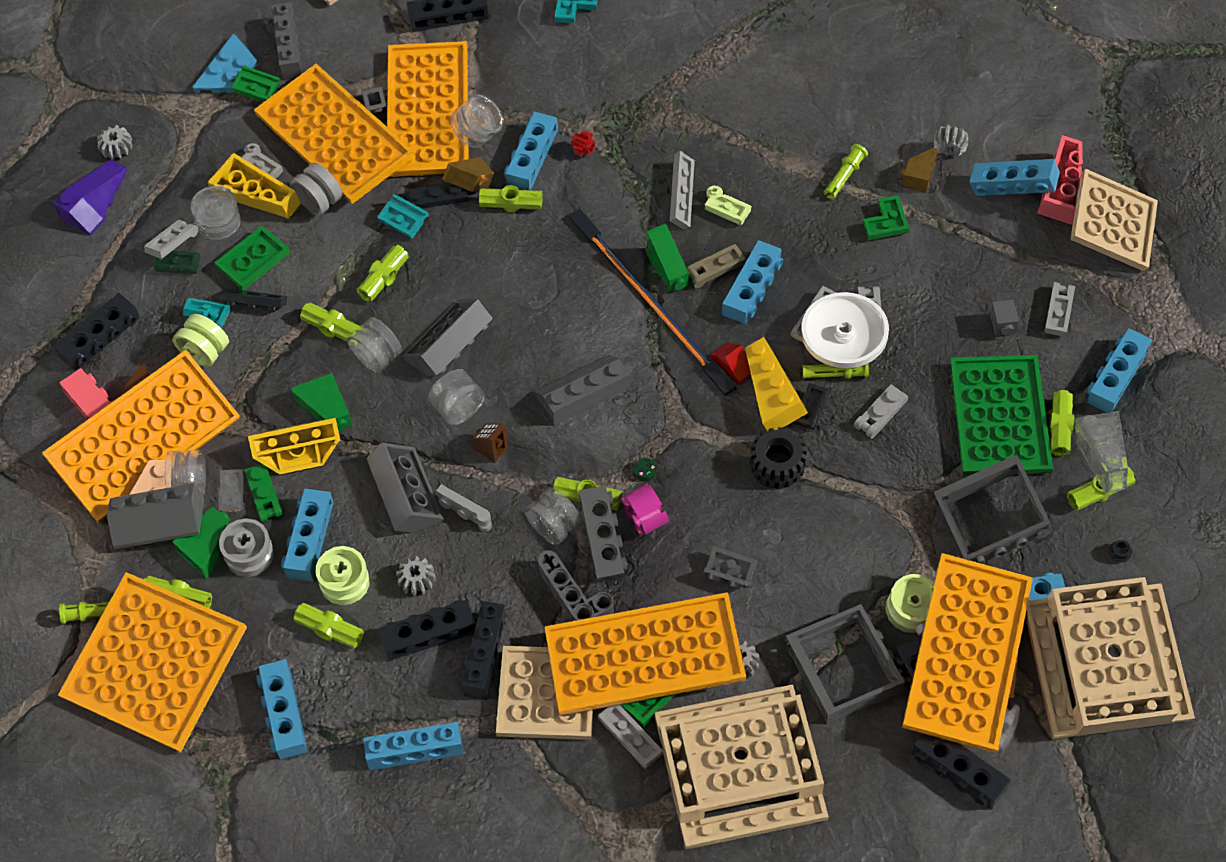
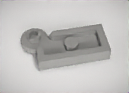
M251 143L244 148L245 155L241 158L275 179L283 172L281 165L261 154L260 147L257 144Z

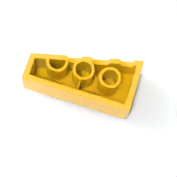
M235 153L229 157L208 181V185L215 196L285 218H289L301 204L295 190Z
M762 337L745 348L762 424L768 431L769 428L778 430V427H785L806 415L808 412L766 339Z

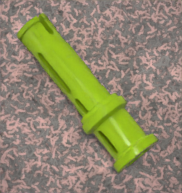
M859 144L852 145L851 152L843 158L841 168L824 190V195H827L829 192L827 198L835 199L852 172L859 169L862 159L868 156V152L863 146Z
M868 363L854 368H838L827 364L802 365L803 379L844 376L847 379L856 376L869 378Z
M81 601L75 605H65L62 603L59 605L61 624L75 620L86 622L88 618L101 617L109 602L87 604Z

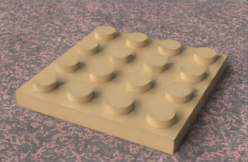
M1084 169L1080 175L1070 240L1145 271L1149 268L1158 200L1088 169Z
M503 646L496 736L591 740L593 709L559 715L548 647Z

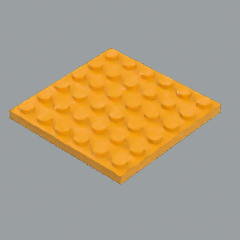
M126 572L58 696L181 752L247 626Z

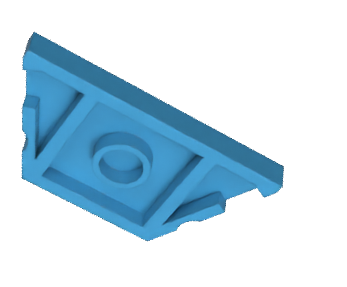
M233 34L192 87L195 93H200V90H211L212 93H234L232 92V85L239 72H241L242 66L255 69L258 66L257 60L238 37Z

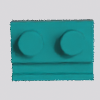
M393 194V198L390 202L388 201L377 218L385 225L413 239L424 223V219L429 214L427 211Z

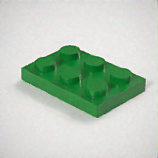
M260 226L218 259L215 265L241 290H245L290 254V250L265 227Z

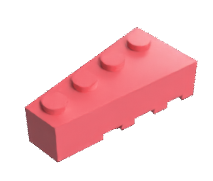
M1062 135L1053 156L1060 171L1055 192H1045L1042 194L1037 213L1073 225L1082 172L1081 166L1083 164L1082 141Z

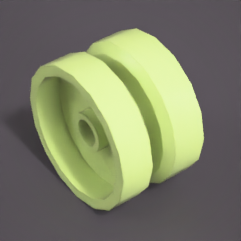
M191 314L184 323V328L179 329L174 335L173 343L181 353L187 350L198 365L207 368L211 367L216 361L218 353H222L227 347L229 339L226 333L209 318L199 314Z
M346 546L334 547L326 551L317 562L316 577L324 597L330 602L338 605H348L360 600L367 593L370 582L366 563L361 553L354 548Z
M918 574L906 575L896 581L886 601V614L889 621L897 629L907 633H917L915 629L926 622L934 582Z

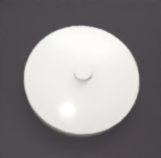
M841 292L824 296L808 308L802 320V339L805 347L813 357L829 366L854 368L865 365L877 358L887 344L889 324L885 313L874 301L859 294Z

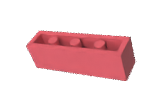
M82 368L59 382L64 394L86 420L112 403L107 399L109 396L102 387L98 388L95 385L97 382L90 373L86 374Z

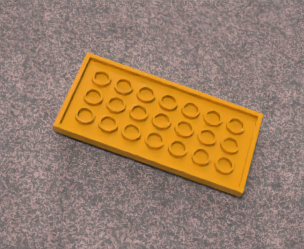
M467 41L388 45L387 127L415 153V157L388 177L444 174L448 163L469 159Z
M314 64L254 109L255 114L309 165L315 162L327 169L338 182L343 196L351 204L355 203L415 157L414 151L317 64Z
M185 350L43 451L42 455L95 521L99 523L107 517L110 498L130 495L149 460H172L173 468L239 420L240 415L187 350Z
M941 554L902 724L903 728L993 753L998 751L1032 577Z
M728 592L545 626L559 715L746 681Z

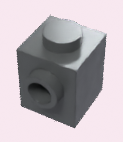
M381 85L361 89L365 108L370 110L371 113L382 111V107H386Z
M1014 300L992 302L990 318L995 335L1016 333L1019 319Z

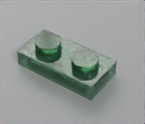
M171 251L162 259L156 257L155 271L197 274L200 254L199 252Z

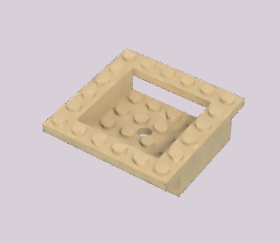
M1142 577L1052 589L1048 598L1028 600L1025 617L1052 739L1194 720L1195 717L1162 584L1147 585L1146 578ZM1055 622H1058L1076 700V707L1073 710L1053 626ZM1111 646L1116 647L1120 651V656L1112 657L1108 653V648Z
M793 685L655 712V720L685 849L828 820V813L822 794L824 781L801 696L795 694ZM738 750H744L748 756L744 760H738L735 758L734 753ZM792 793L797 795L796 800L704 818L705 811Z

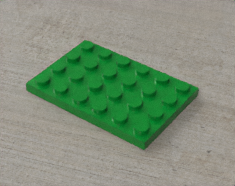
M1038 355L950 358L962 476H970L1016 454L1026 474L1052 473L1053 464Z

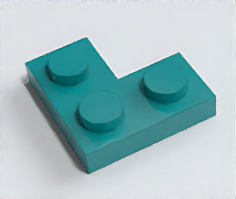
M557 0L555 22L574 24L577 9L596 10L598 0Z
M188 298L183 308V316L189 317L191 314L202 315L212 320L221 329L230 313V305L193 298Z

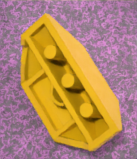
M336 418L271 430L248 436L253 459L278 474H284L324 465L340 441Z

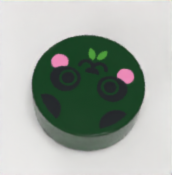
M649 458L639 459L634 465L635 476L641 481L653 479L656 475L655 462Z

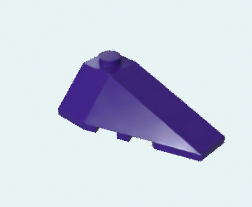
M109 160L67 188L53 203L59 218L91 235L104 222L106 211L113 203V196L116 190L120 188L127 173V168L113 160Z

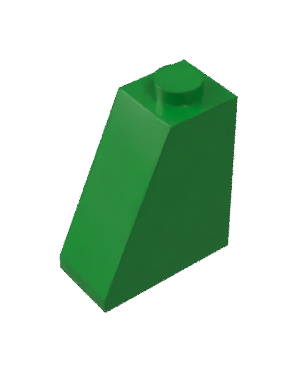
M666 223L647 231V256L669 293L683 289L688 285V271Z
M332 373L291 388L295 402L317 421L336 418L338 431H342L352 425L349 412Z
M214 507L202 515L199 535L177 538L173 541L177 553L206 579L210 577L221 554L219 539L222 531L229 525L230 521L229 516L221 510L219 512Z

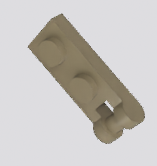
M734 244L689 265L686 268L688 277L692 279V284L695 288H700L706 282L744 265L746 258L737 245Z

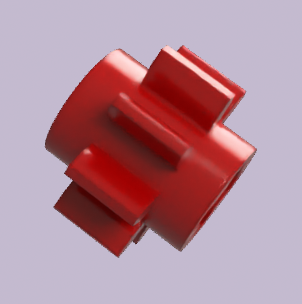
M581 131L580 134L575 133L571 140V147L575 148L573 153L581 157L586 156V154L590 155L596 145V141L592 139L593 134L587 131Z

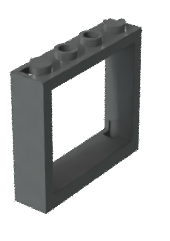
M1017 454L934 491L961 553L966 560L985 564L987 560L1003 557L1014 548L1020 549L1025 547L1028 542L1034 539H1043L1053 531L1051 523ZM1018 473L1041 523L970 554L947 505Z
M862 604L786 635L785 647L826 724L903 692L905 683L902 675L903 672L895 666V659L891 650L885 648L881 632L875 630L872 624V616L867 611L865 612ZM857 622L890 684L834 707L802 645Z

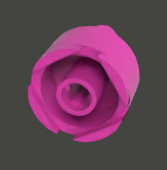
M648 483L620 498L624 505L625 514L634 521V528L640 537L669 522L666 511L661 513V501Z

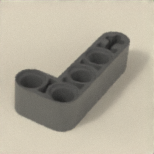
M544 551L539 555L538 566L540 575L571 622L581 620L579 617L582 615L593 618L614 614L613 598L609 593L600 592L586 599L555 552ZM558 580L565 581L563 584L555 583ZM569 598H576V599H577L576 601H573V602L567 601V599H569ZM602 604L608 605V607L604 609L599 608L598 606Z

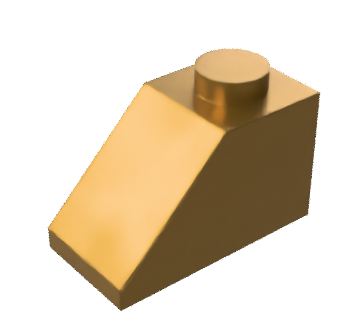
M932 148L909 158L907 166L902 167L900 178L903 179L902 187L927 192L936 162L937 148Z
M481 157L448 163L442 179L469 191H477L481 188L487 189L489 187L494 172Z

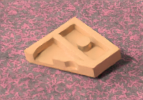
M149 460L130 494L171 487L172 460Z

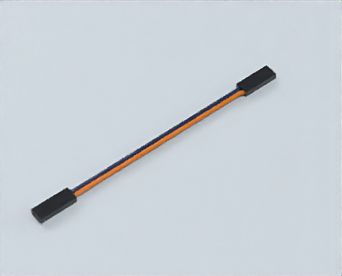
M578 209L570 214L569 219L589 242H595L703 365L702 371L724 396L736 390L735 383L714 360L710 361L603 241L600 237L601 232L582 210Z

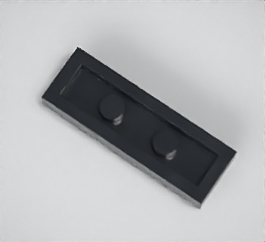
M451 183L404 190L405 200L421 209L468 202L466 189Z
M225 288L219 293V300L226 301L228 305L244 303L247 307L258 308L260 305L267 306L268 310H280V308L287 304V296L230 288Z

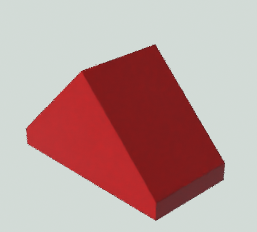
M726 343L710 354V357L738 385L751 376L747 355L742 345Z

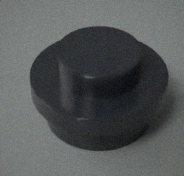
M1117 540L1110 545L1109 555L1117 562H1126L1132 556V548L1127 541Z

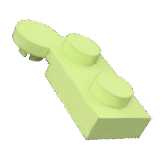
M711 186L706 191L708 201L705 204V210L739 225L743 224L751 212L750 205L728 195H723V190L719 186Z

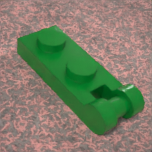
M260 464L245 469L244 471L261 522L268 521V518L273 516H283L267 466ZM272 505H273L272 508H269V509H266V510L264 509V508H266V507H269V506H272Z

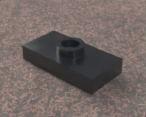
M809 383L802 399V403L808 413L793 423L815 430L831 393L830 389Z

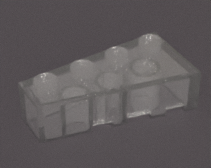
M1119 411L1076 418L1075 440L1104 493L1127 489L1128 465Z

